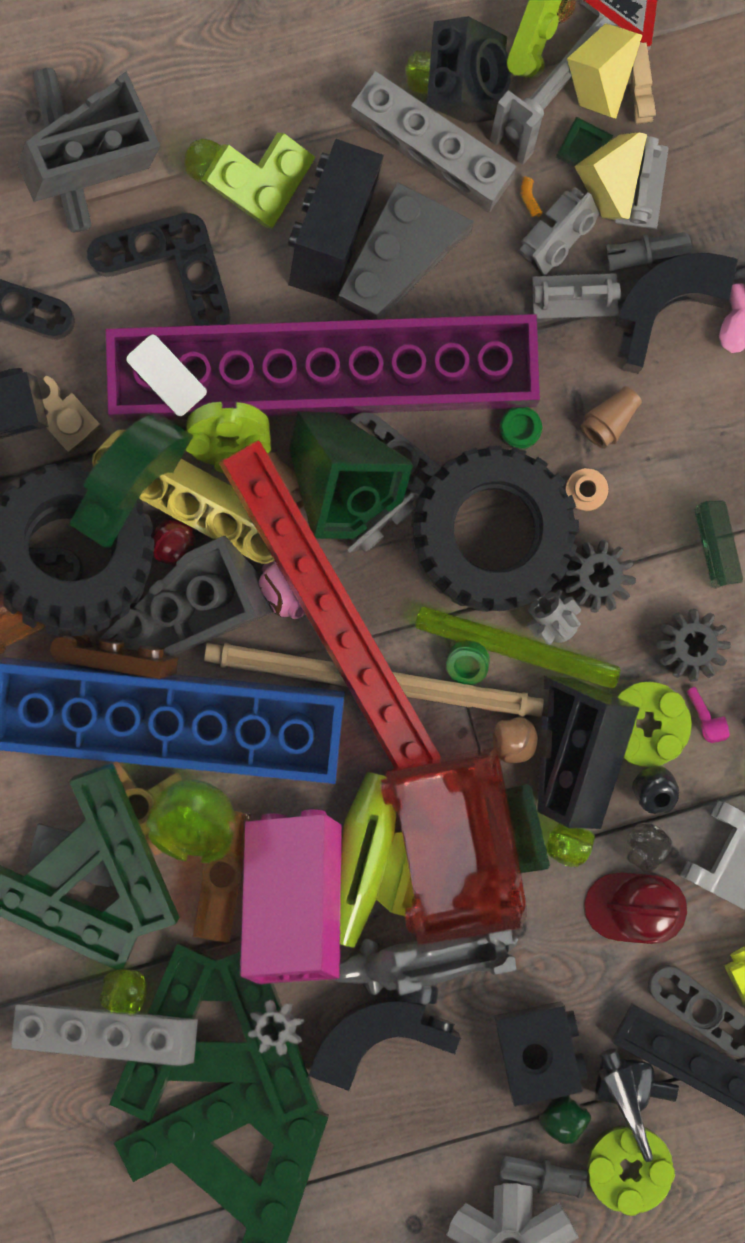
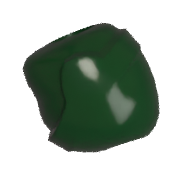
M570 1095L553 1099L539 1116V1122L544 1131L553 1139L565 1145L574 1143L585 1131L591 1120V1114L587 1109L581 1108L575 1100L571 1099Z

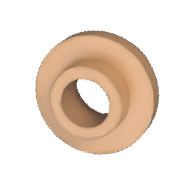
M585 468L574 472L566 483L565 491L568 496H573L576 509L592 511L599 508L605 502L608 495V484L600 472ZM583 482L592 483L595 488L594 495L591 497L583 496L579 490L580 484Z

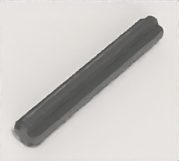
M44 68L33 73L45 128L66 114L57 74L53 68ZM83 188L60 194L68 229L72 233L90 229L92 224Z

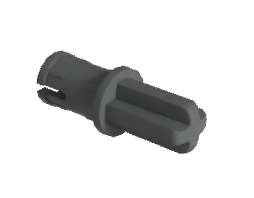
M686 232L648 238V235L645 234L641 240L606 245L610 272L641 265H647L649 269L653 267V263L663 262L677 256L692 253L690 236Z
M509 1156L503 1157L499 1168V1176L502 1182L532 1186L542 1195L545 1191L576 1196L581 1199L585 1193L587 1181L582 1180L587 1178L586 1170L551 1165L548 1159H544L542 1163Z

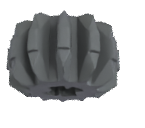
M607 540L599 542L597 554H595L590 542L584 543L582 551L585 558L575 553L574 558L570 559L579 568L569 567L564 575L565 577L576 578V582L565 586V592L572 593L577 589L582 592L575 600L579 607L585 603L588 597L591 598L590 611L592 613L599 611L601 599H603L609 611L616 609V602L612 593L619 599L626 601L630 594L620 584L633 585L636 582L635 577L623 575L622 572L634 566L633 561L626 560L619 564L617 559L622 555L624 549L618 546L611 555H608ZM593 566H600L599 571L605 568L609 573V577L604 580L605 587H598L599 582L593 585L589 580V576L594 573Z
M690 609L687 623L683 615L678 612L672 615L677 629L666 624L660 628V631L671 639L670 641L663 640L657 642L656 648L660 650L670 649L671 654L663 657L660 662L663 666L674 661L677 662L672 672L674 677L679 678L684 673L686 667H688L689 681L695 682L699 678V668L707 678L715 675L710 661L719 666L726 664L727 660L716 652L717 650L730 649L731 643L728 641L718 642L716 636L723 634L727 628L725 625L717 626L713 630L710 628L714 621V614L707 613L701 623H699L698 610ZM697 635L700 638L698 645L703 649L701 654L696 652L690 656L687 653L689 646L684 640L685 637L690 639Z

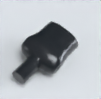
M602 1059L599 1069L605 1068ZM626 1060V1065L632 1066L640 1111L646 1109L651 1097L676 1102L679 1091L678 1085L654 1080V1068L650 1063ZM598 1073L595 1100L616 1104Z

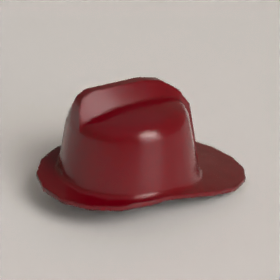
M623 872L607 874L596 880L591 886L584 903L586 918L591 927L601 936L615 941L645 944L664 943L678 934L684 926L687 916L686 898L680 887L670 879L657 875Z

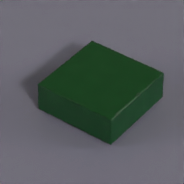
M576 117L556 157L575 166L610 142L614 135Z

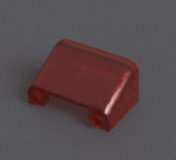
M497 747L388 769L385 772L387 779L381 780V790L385 805L392 804L394 811L399 812L414 892L412 907L405 908V918L408 932L410 934L416 933L417 944L522 928L527 917L526 896Z

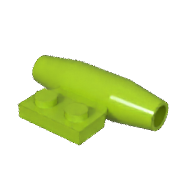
M366 772L345 818L341 837L340 944L353 948L357 944L376 900L390 913L433 924L455 840L415 829L395 833L400 781L371 772Z

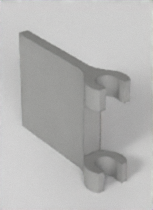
M717 800L710 815L733 828L710 872L694 863L686 861L679 876L745 910V813L726 802Z

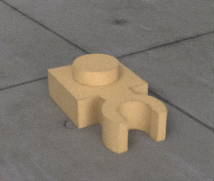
M647 42L640 43L627 83L630 89V96L633 98L636 124L653 122V117L656 116L651 90L653 83Z
M45 376L43 380L50 387V395L42 399L45 410L49 412L46 415L49 427L46 428L71 454L102 426L73 393L62 400L58 384L51 377Z

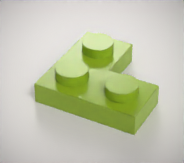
M284 133L276 134L258 165L254 164L230 145L222 144L201 181L264 227L273 228L316 157Z

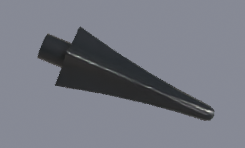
M608 1049L600 1054L605 1068L599 1069L597 1072L625 1118L643 1159L646 1162H650L653 1160V1154L641 1117L632 1066L626 1065L625 1059L620 1060L617 1049Z

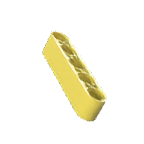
M126 430L113 432L93 455V467L114 441ZM180 459L173 473L161 475L139 497L142 501L214 540L226 536L242 555L255 562L268 564L274 561L233 487L183 459ZM189 493L193 494L197 500L192 498ZM227 514H230L235 520L229 518Z

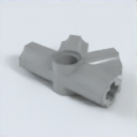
M503 1183L502 1185L494 1186V1219L465 1203L455 1214L447 1233V1237L457 1243H572L579 1239L560 1203L533 1217L532 1186L518 1183Z

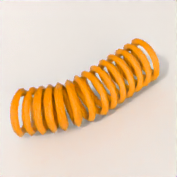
M524 176L521 183L522 188L520 189L522 190L520 193L524 194L521 196L524 198L522 201H525V206H528L527 209L532 214L531 217L535 215L539 217L543 211H541L532 194L534 180Z

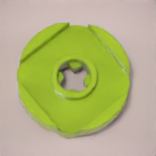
M214 402L197 408L188 416L186 431L194 436L186 451L198 460L214 465L215 470L224 473L219 462L257 440H260L267 454L271 450L268 417L252 405L236 402V409H222V402Z
M640 682L629 686L617 695L618 698L640 707L624 756L625 761L640 767L661 766L674 760L682 753L690 738L692 722L685 700L679 693L661 683ZM645 712L653 713V720L659 721V729L653 730L651 737H645L644 730L636 726L637 719H644Z
M623 1125L605 1131L593 1143L588 1156V1180L596 1197L605 1206L614 1211L622 1212L624 1215L634 1216L653 1209L664 1200L674 1181L675 1169L669 1149L657 1134L645 1128L653 1154V1160L646 1162L629 1126L625 1127ZM627 1159L631 1163L636 1160L641 1162L642 1165L638 1168L640 1175L636 1179L628 1177L624 1180L619 1176L623 1172V1168L620 1165L623 1160Z

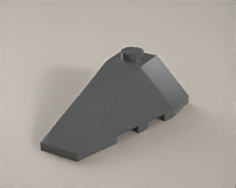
M222 536L186 553L176 562L177 565L162 580H158L149 589L150 592L129 610L128 614L121 620H117L99 639L123 641L125 649L137 651L138 646L161 647L164 649V655L174 656L273 613L259 587L258 581L260 576L232 542L226 536Z

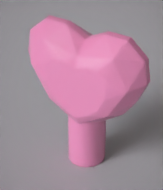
M743 283L732 285L730 293L732 311L725 317L719 334L722 347L730 353L741 352L745 349V284Z

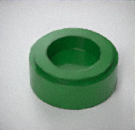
M513 407L503 415L499 425L501 439L512 449L515 447L525 450L532 447L542 433V421L539 415L529 407Z
M470 640L461 641L450 649L446 661V669L449 676L457 683L474 685L486 677L490 665V656L485 647L478 642Z

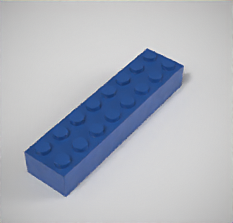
M4 657L0 660V750L335 784L345 691L177 674L162 679H155L74 664Z

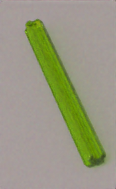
M421 607L415 621V627L419 630L458 642L466 640L475 641L484 646L487 651L601 686L615 688L619 681L621 673L619 666L434 609Z

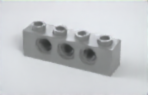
M376 71L351 105V120L489 213L514 178L517 166Z
M37 1003L16 1004L11 1049L185 1065L194 1063L198 1019Z

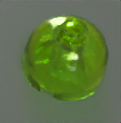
M180 780L166 787L155 799L147 820V826L150 828L148 837L151 843L161 852L177 860L186 861L188 855L202 856L200 863H210L223 858L229 852L234 836L236 814L229 797L218 787L201 780Z

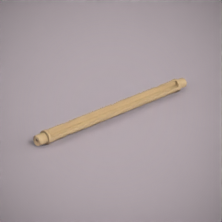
M226 642L224 645L207 643L204 662L221 664V668L231 667L261 673L266 672L279 676L347 687L335 664L330 661L234 646ZM393 672L406 697L482 708L483 710L518 715V717L524 718V715L540 718L542 716L544 699L530 697L526 692L516 693L492 688H481L474 685Z

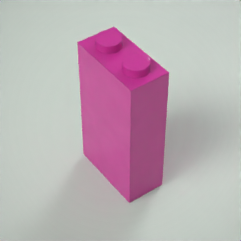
M304 810L301 811L299 817L289 818L283 814L269 813L262 815L261 820L245 822L241 977L257 984L339 979L342 825L327 816L325 811Z

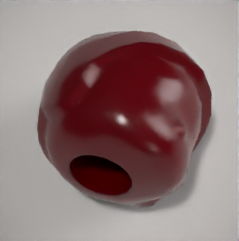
M176 519L161 521L151 534V538L154 539L153 556L156 560L176 566V562L186 553L192 551L196 543L193 528Z

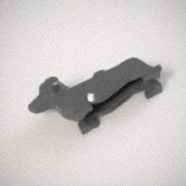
M481 927L457 934L397 944L384 948L379 951L377 942L365 939L356 951L350 953L349 957L340 963L339 979L334 980L344 983L363 984L372 996L377 995L382 987H385L387 990L397 989L401 995L421 990L422 986L442 983L475 971H491L493 975L516 971L515 956L508 953L517 946L518 938L512 935L511 929L496 930Z

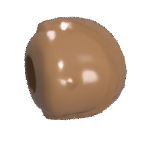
M517 717L511 720H500L496 724L493 732V747L495 754L503 762L521 763L528 761L534 756L538 735L530 721Z

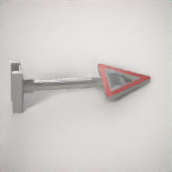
M577 0L595 13L598 19L530 98H524L522 101L512 92L507 91L498 102L490 141L497 145L503 137H506L519 147L517 161L524 165L534 152L542 117L544 116L543 110L572 77L567 58L605 23L641 34L640 43L647 42L649 50L653 39L657 0Z

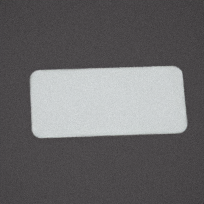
M156 335L148 336L127 356V362L178 416L186 414L206 395L205 387Z

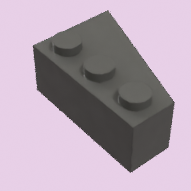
M127 71L117 77L116 81L100 93L96 92L87 98L86 102L73 112L64 114L25 142L17 166L33 202L150 168L160 148V144Z
M398 182L339 294V305L367 320H381L455 246L472 233L474 221Z

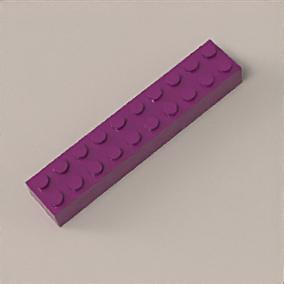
M537 314L106 329L108 415L113 422L139 421L152 414H161L168 420L188 419V416L197 408L214 402H222V409H236V402L246 403L258 408L267 417L297 416L298 411L358 414L364 412L388 413L504 409L513 407L533 408L537 407L540 401ZM150 335H156L207 391L206 395L183 416H178L127 362V356Z

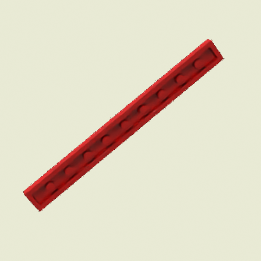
M257 440L219 462V465L433 835L439 836L473 812L260 440Z

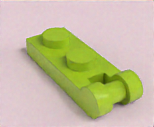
M529 0L507 59V67L512 74L537 78L543 73L545 62L541 55L546 41L553 37L559 21L557 12L562 0Z

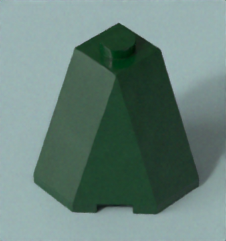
M298 411L289 451L309 527L316 539H354L368 529L365 523L384 509L390 512L403 502L413 464L409 459L338 413Z

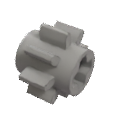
M558 590L556 593L548 592L532 602L528 612L533 617V620L527 626L536 638L542 637L547 645H550L552 642L562 643L572 638L578 627H580L581 623L575 615L579 614L581 608L573 597L567 598L561 590Z
M271 1000L266 1002V1014L263 1015L260 1012L251 1013L250 1016L253 1020L257 1021L256 1030L249 1032L248 1036H258L260 1041L263 1042L260 1046L261 1053L276 1045L278 1054L283 1055L287 1051L286 1041L296 1044L301 1042L302 1039L295 1034L297 1025L304 1022V1019L293 1018L290 1014L293 1006L292 1003H287L281 1010H277L276 1004ZM273 1016L276 1022H284L285 1030L279 1033V1038L276 1033L269 1034L267 1030V1025L273 1023Z

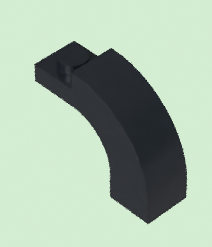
M691 253L666 260L647 272L631 290L621 307L615 326L631 329L630 333L623 332L617 357L624 358L622 370L639 374L644 366L654 320L666 307L678 302L692 301L723 308L729 301L738 259L713 253Z
M394 997L372 1000L348 1011L331 1026L318 1046L309 1070V1077L350 1091L363 1056L371 1047L383 1040L395 1037L410 1038L455 1054L461 1037L458 1032L453 1031L455 1024L433 1015H430L429 1021L422 1020L426 1008L425 1004L399 1001L394 999Z

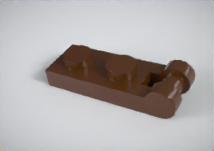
M86 634L81 636H61L54 639L50 646L52 657L62 663L155 679H162L177 674L178 657L164 655V649L161 647L138 646L137 651L125 649L123 641L113 639H99L98 644L91 643L90 638Z

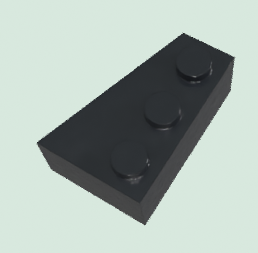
M335 139L330 154L322 152L315 172V177L320 178L317 188L309 186L301 210L307 214L303 223L295 222L288 241V246L294 248L289 286L337 301L344 269L352 258L353 245L360 227L363 226L379 180L383 154L339 139Z
M544 676V689L549 690L548 717L542 716V730H547L546 758L540 757L537 812L568 828L601 829L640 707L575 678Z

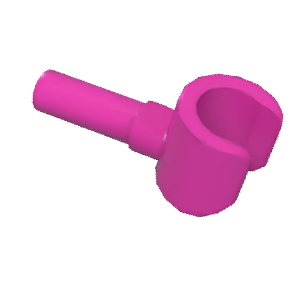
M692 687L686 692L699 714L703 738L710 743L727 740L730 732L725 716L711 719L710 712L697 688Z

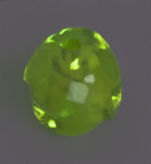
M417 50L408 58L405 68L407 87L414 93L428 94L431 52L429 51L421 52Z
M199 139L191 143L184 159V168L187 174L193 180L203 183L201 179L222 145L209 139Z
M559 823L551 831L545 848L548 855L556 862L566 867L576 868L583 865L592 853L595 835L590 830L568 828Z
M126 969L109 972L103 978L104 985L99 997L100 1005L114 1013H138L144 1004L147 991L143 974L140 971Z

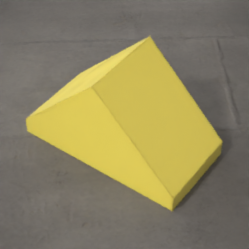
M605 23L567 58L580 107L612 118L617 117L640 45L641 34Z
M640 132L619 134L574 166L587 191L591 193L602 218L609 220L630 218L647 134Z

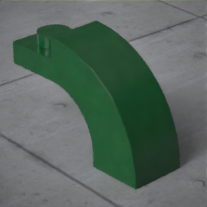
M161 414L148 415L134 423L114 441L89 474L83 485L88 491L73 516L70 525L103 547H111L139 497L158 477L165 473L174 472L194 435Z

